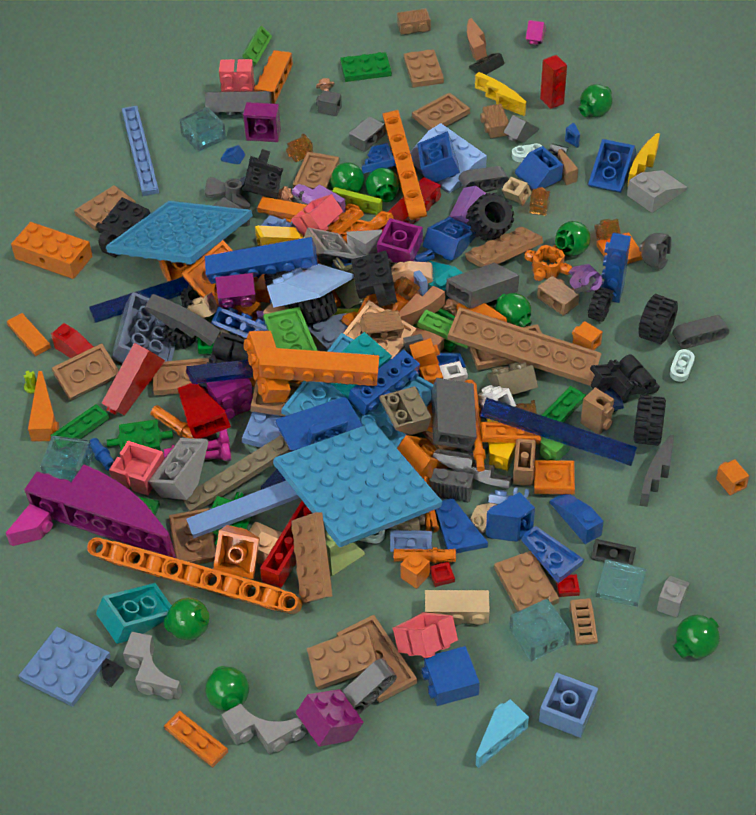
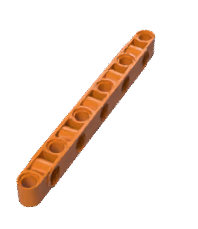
M399 110L382 113L409 219L411 221L427 217Z
M96 537L91 539L87 546L88 552L91 555L109 563L270 610L297 614L302 608V601L298 596L271 585ZM102 544V550L97 553V547ZM140 555L139 562L134 564V558ZM178 565L177 573L172 575V568ZM216 576V577H217L216 583H215L214 585L210 586V585H209L210 579H211L212 577ZM255 587L256 593L252 597H248L249 589ZM295 599V605L292 608H287L288 600Z

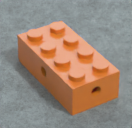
M30 222L11 243L15 259L72 279L79 274L93 257L89 241Z

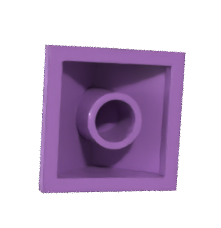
M477 186L463 188L449 217L467 224L469 221L466 219L468 209L481 195L486 193Z

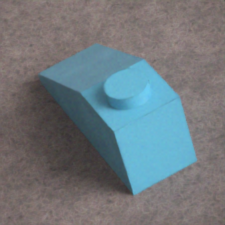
M511 699L505 704H499L494 710L476 753V766L478 768L528 728L529 717Z

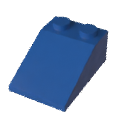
M448 131L417 143L420 166L425 178L438 183L445 178L453 177L460 173L459 164Z
M602 139L588 186L621 193L637 154L635 145Z
M448 217L427 228L422 247L431 249L433 253L442 255L446 260H454L474 240L476 233L474 231L471 232V227L466 223Z

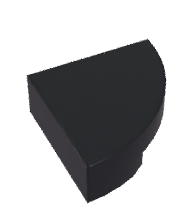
M105 658L102 664V675L105 683L112 687L123 674L124 668Z

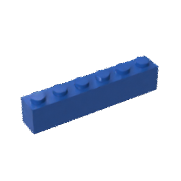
M312 237L205 256L206 276L211 284H216L215 277L253 273V277H257L263 274H275L280 271H292L297 268H310L311 266L318 265L316 245Z

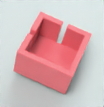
M238 59L237 72H234L235 60H220L219 77L221 92L254 91L255 81L252 59Z
M330 194L312 200L291 221L299 233H302L304 236L307 227L326 231L330 223H334L339 219L338 215L343 210L333 195Z
M127 441L120 452V457L116 458L109 469L111 478L128 489L131 487L132 491L148 496L153 488L148 481L164 461V454L162 451Z
M423 612L393 627L398 652L406 653L409 656L420 655L423 658H429L434 656L438 650L447 649L451 646L450 644L458 640L452 615Z

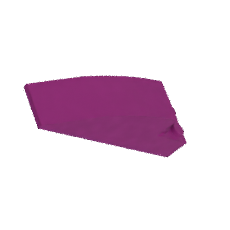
M83 464L72 482L67 479L53 477L48 473L36 472L24 489L29 503L49 512L52 520L130 546L176 558L169 533L148 506L121 483L96 469Z

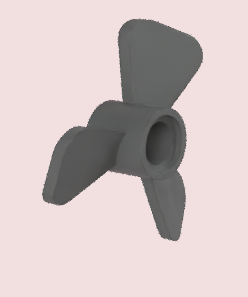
M246 176L239 180L235 178L228 179L225 183L214 177L207 179L205 187L206 197L212 198L225 195L226 199L241 208L250 209L249 202L242 197V188Z

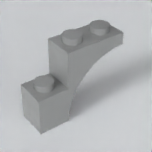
M131 632L123 655L126 665L132 668H139L135 679L138 691L145 695L155 694L165 699L174 698L180 700L182 694L180 681L164 675L153 663L155 646L152 636Z
M242 704L221 714L223 725L236 745L242 742L245 743L252 739L254 735H257L269 755L273 752L281 751L287 744L294 740L302 739L308 733L299 717L280 722L267 721L249 713Z

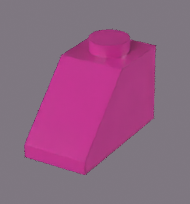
M528 21L526 40L529 41V44L538 45V43L543 42L546 32L545 23Z
M29 504L7 530L6 536L9 544L15 546L42 539L52 528L51 515L49 512Z

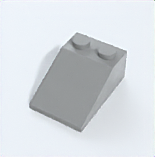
M663 170L642 172L629 180L627 196L653 213L685 192L688 187Z
M307 227L304 238H313L317 256L326 260L338 257L340 260H350L357 257L339 233Z
M194 438L179 439L148 481L161 498L187 500L192 496L199 483L208 440Z

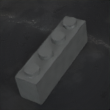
M271 91L205 92L206 112H210V115H220V112H226V115H236V112H242L243 115L246 102L271 104Z

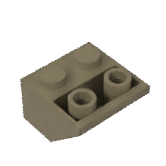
M526 362L511 363L509 368H503V366L492 369V372L487 373L492 387L501 386V388H509L511 395L538 388L533 365H526Z
M415 386L379 397L395 430L412 435L428 429L431 415Z

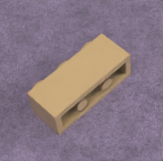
M425 590V613L452 615L455 625L462 623L489 624V590Z

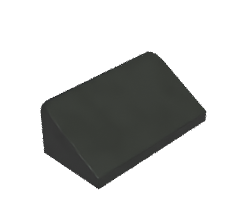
M491 53L470 65L469 68L476 74L480 72L487 75L505 63L501 53Z
M595 539L591 559L632 568L636 547Z

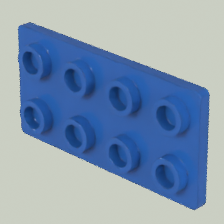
M347 397L278 418L275 422L291 452L363 426Z

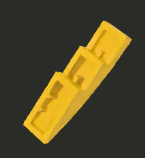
M480 72L475 75V88L486 92L485 97L496 100V104H502L504 109L525 116L526 101L520 95L490 76Z
M656 133L639 151L629 172L628 185L629 180L645 172L646 167L653 168L660 133Z

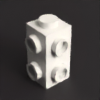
M492 385L484 387L482 392L478 394V404L481 410L486 413L500 414L502 416L511 412L510 409L516 406L509 388H501V386L492 387Z

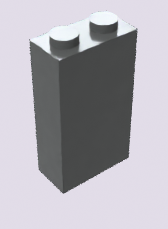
M491 263L448 278L446 296L471 309L483 303L496 300L502 294L518 292L519 275L496 263Z
M436 378L431 390L433 444L472 449L477 438L474 384Z

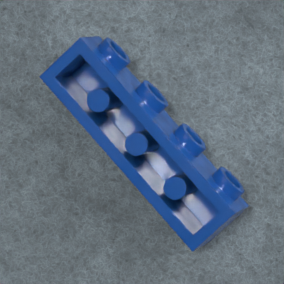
M613 233L610 242H606L604 253H607V255L604 256L603 266H606V268H603L601 277L604 281H602L600 287L613 290L612 302L620 303L625 284L631 236Z
M218 307L211 324L243 338H247L249 331H268L264 321L259 319L253 321L251 316L244 313L240 316L237 314L238 311L232 308L226 310Z
M405 350L401 351L378 369L377 386L356 385L350 390L348 401L362 415L375 411L381 403L380 396L400 391L407 382H412L417 378L420 363Z

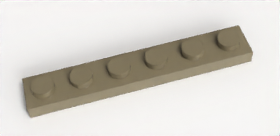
M280 435L195 488L192 496L187 500H183L189 511L203 509L214 502L217 496L222 497L273 465L275 457L291 452L283 436Z

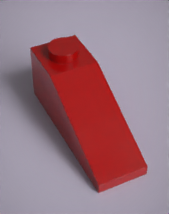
M65 323L51 333L55 349L69 358H73L94 347L77 330Z

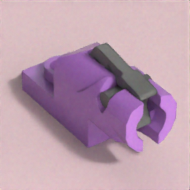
M298 184L292 190V199L296 203L308 205L312 200L332 194L342 208V213L346 211L345 199L320 184L314 189Z
M590 264L575 266L569 271L572 275L570 284L575 289L574 292L576 294L583 291H595L602 284L601 275Z

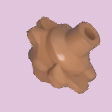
M329 78L320 79L319 83L316 84V88L329 91L334 86V82H331Z
M284 186L282 189H279L277 199L292 202L291 188Z
M449 298L445 300V305L441 309H446L450 311V314L456 316V304L459 302Z

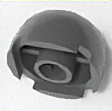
M664 233L649 235L644 242H641L639 248L643 261L648 266L658 269L664 268L668 262L665 259L666 255L671 253L672 238Z

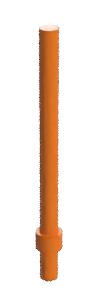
M471 382L474 384L477 435L474 442L473 456L474 460H476L477 471L482 472L485 470L484 459L486 456L482 446L477 384Z

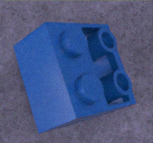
M542 146L528 153L515 170V174L522 181L527 182L529 188L535 193L562 180L563 164Z
M520 492L507 497L505 501L492 506L487 511L486 536L492 539L515 542L521 540L523 534L534 526L535 507Z

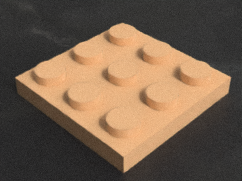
M368 301L343 334L352 339L357 338L362 334L360 327L361 316L367 312H383L384 309ZM403 320L404 330L401 338L376 341L392 355V358L404 348L403 338L413 336L416 331L415 327Z

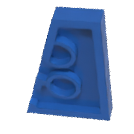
M388 143L371 147L368 153L369 158L365 159L362 171L364 174L372 172L377 168L390 169L392 166H396Z
M453 498L442 500L441 507L435 509L446 549H456L457 554L487 548V540Z
M537 526L523 534L522 542L557 583H560L582 566L584 561L582 557Z

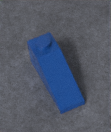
M561 494L550 500L549 503L584 544L602 536L604 521L592 507L571 494Z

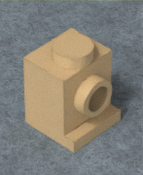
M510 177L502 189L505 198L518 202L522 206L532 193L527 182Z
M209 293L204 298L194 299L192 301L193 304L189 305L187 309L205 318L213 315L218 305L213 294Z

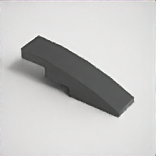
M154 294L144 307V309L172 330L179 328L191 338L196 335L209 346L214 343L221 331L192 311Z
M670 435L650 464L644 480L639 506L648 507L650 491L658 492L660 477L668 478L674 435Z
M437 449L433 453L434 458L457 472L474 474L473 479L507 489L512 485L513 476L495 474V466L484 464L485 470L482 472L477 471L476 460H474L473 454Z

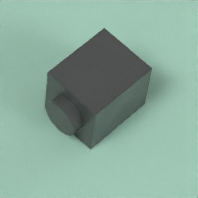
M323 90L316 100L318 113L337 116L342 107L341 94Z

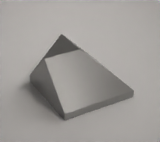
M382 230L347 232V244L356 254V258L377 253V242L382 234Z

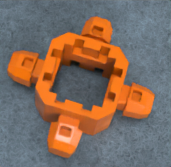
M548 245L540 246L537 252L527 250L524 255L526 260L532 262L534 279L537 281H541L544 278L548 279L551 276L557 278L560 272L561 274L570 275L569 271L572 269V266L564 263V252L556 245L553 247ZM547 259H548V260H550L549 262H552V263H554V264H553V265H552V264L547 265V263H545V262H543V261H547Z

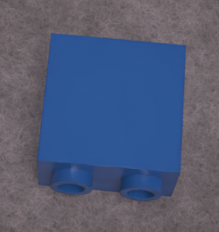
M466 646L424 658V667L421 668L424 680H428L430 685L428 686L429 696L431 699H435L437 706L479 695L480 683Z

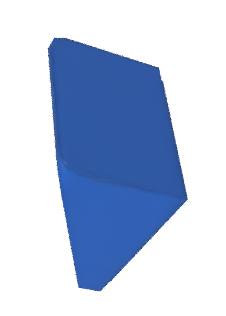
M572 123L566 127L565 141L578 148L580 133L575 123Z
M239 145L226 149L221 160L240 164L245 157V153Z

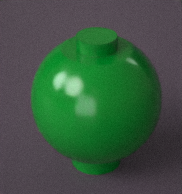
M600 84L588 86L581 94V106L578 107L579 112L584 117H588L590 114L593 117L605 115L612 106V91L609 87Z
M349 162L341 163L335 167L331 174V185L333 189L336 187L358 193L364 185V174L356 164Z
M377 168L367 177L366 190L368 194L382 199V202L392 201L399 191V179L395 172L388 168Z
M569 221L562 224L555 236L556 246L562 249L564 254L568 256H578L584 253L589 247L591 240L588 228L578 221Z
M518 293L502 294L497 299L495 310L506 317L507 323L520 327H527L532 324V321L529 319L531 316V305L523 295Z
M190 597L179 599L168 610L167 616L164 619L165 629L181 640L197 639L208 628L209 612L206 606L198 599Z
M703 615L686 617L677 627V642L673 645L674 649L683 659L687 656L704 658L711 655L718 647L720 641L718 623L712 617L707 618Z
M219 666L213 670L205 685L206 697L213 707L221 711H228L239 704L243 705L249 695L248 680L240 670L234 667Z

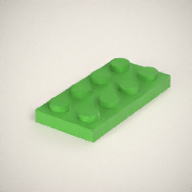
M300 307L263 315L264 323L267 330L272 333L276 348L317 351Z

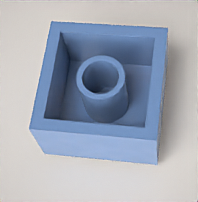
M556 672L540 708L539 722L581 738L595 706L598 688Z

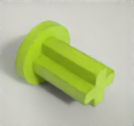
M28 370L25 372L26 375H23L26 382L24 389L27 393L33 394L35 393L37 380L34 371L29 372Z

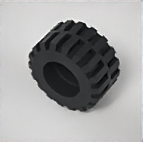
M497 193L481 195L467 211L466 219L469 220L467 225L471 227L470 231H474L476 233L475 236H480L481 240L487 238V241L499 238L512 227L515 218L513 216L515 214L511 210L513 208L512 205H509V201L507 199L504 200L502 195L497 196ZM485 211L494 216L496 223L487 218Z
M332 291L320 298L288 304L289 309L300 307L306 324L329 318L338 311Z
M654 294L647 302L642 313L638 328L639 337L660 345L663 344L668 338L678 311L677 301Z
M640 395L638 398L633 437L635 443L660 445L666 407L665 397Z

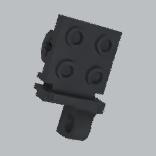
M262 149L259 158L250 156L243 190L277 199L283 168L280 169L277 166L267 164L270 151Z
M122 197L102 221L103 224L100 222L96 224L98 232L101 233L98 240L101 251L116 258L118 255L107 252L106 245L151 214L149 209Z
M386 251L351 259L355 287L359 299L376 294L379 307L397 303L393 276Z
M223 332L220 337L216 338L212 349V356L209 357V362L206 363V369L199 386L207 389V382L240 368L245 373V370L250 365L248 353L244 350L245 339Z
M632 354L626 355L620 362L615 359L614 361L609 360L608 364L591 365L590 370L595 375L591 382V387L593 389L596 387L602 392L612 387L621 396L622 400L626 399L628 394L656 393L660 388L656 380Z

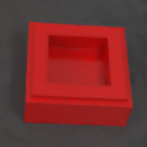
M449 562L430 566V575L435 587L455 582Z
M577 574L567 576L560 583L556 582L558 597L580 596Z

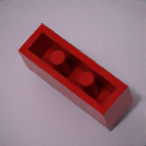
M557 55L544 59L542 64L540 99L550 109L563 105L565 99L567 64Z

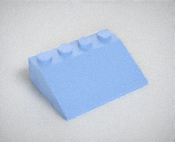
M439 124L429 130L418 143L446 131L449 132L460 173L453 177L445 178L438 182V184L450 194L462 186L459 181V175L463 171L486 168L487 155L443 124ZM416 144L410 153L414 168L422 173L418 146Z
M318 264L310 268H297L283 274L282 277L274 279L273 283L267 286L273 307H279L320 298L353 279L354 274Z

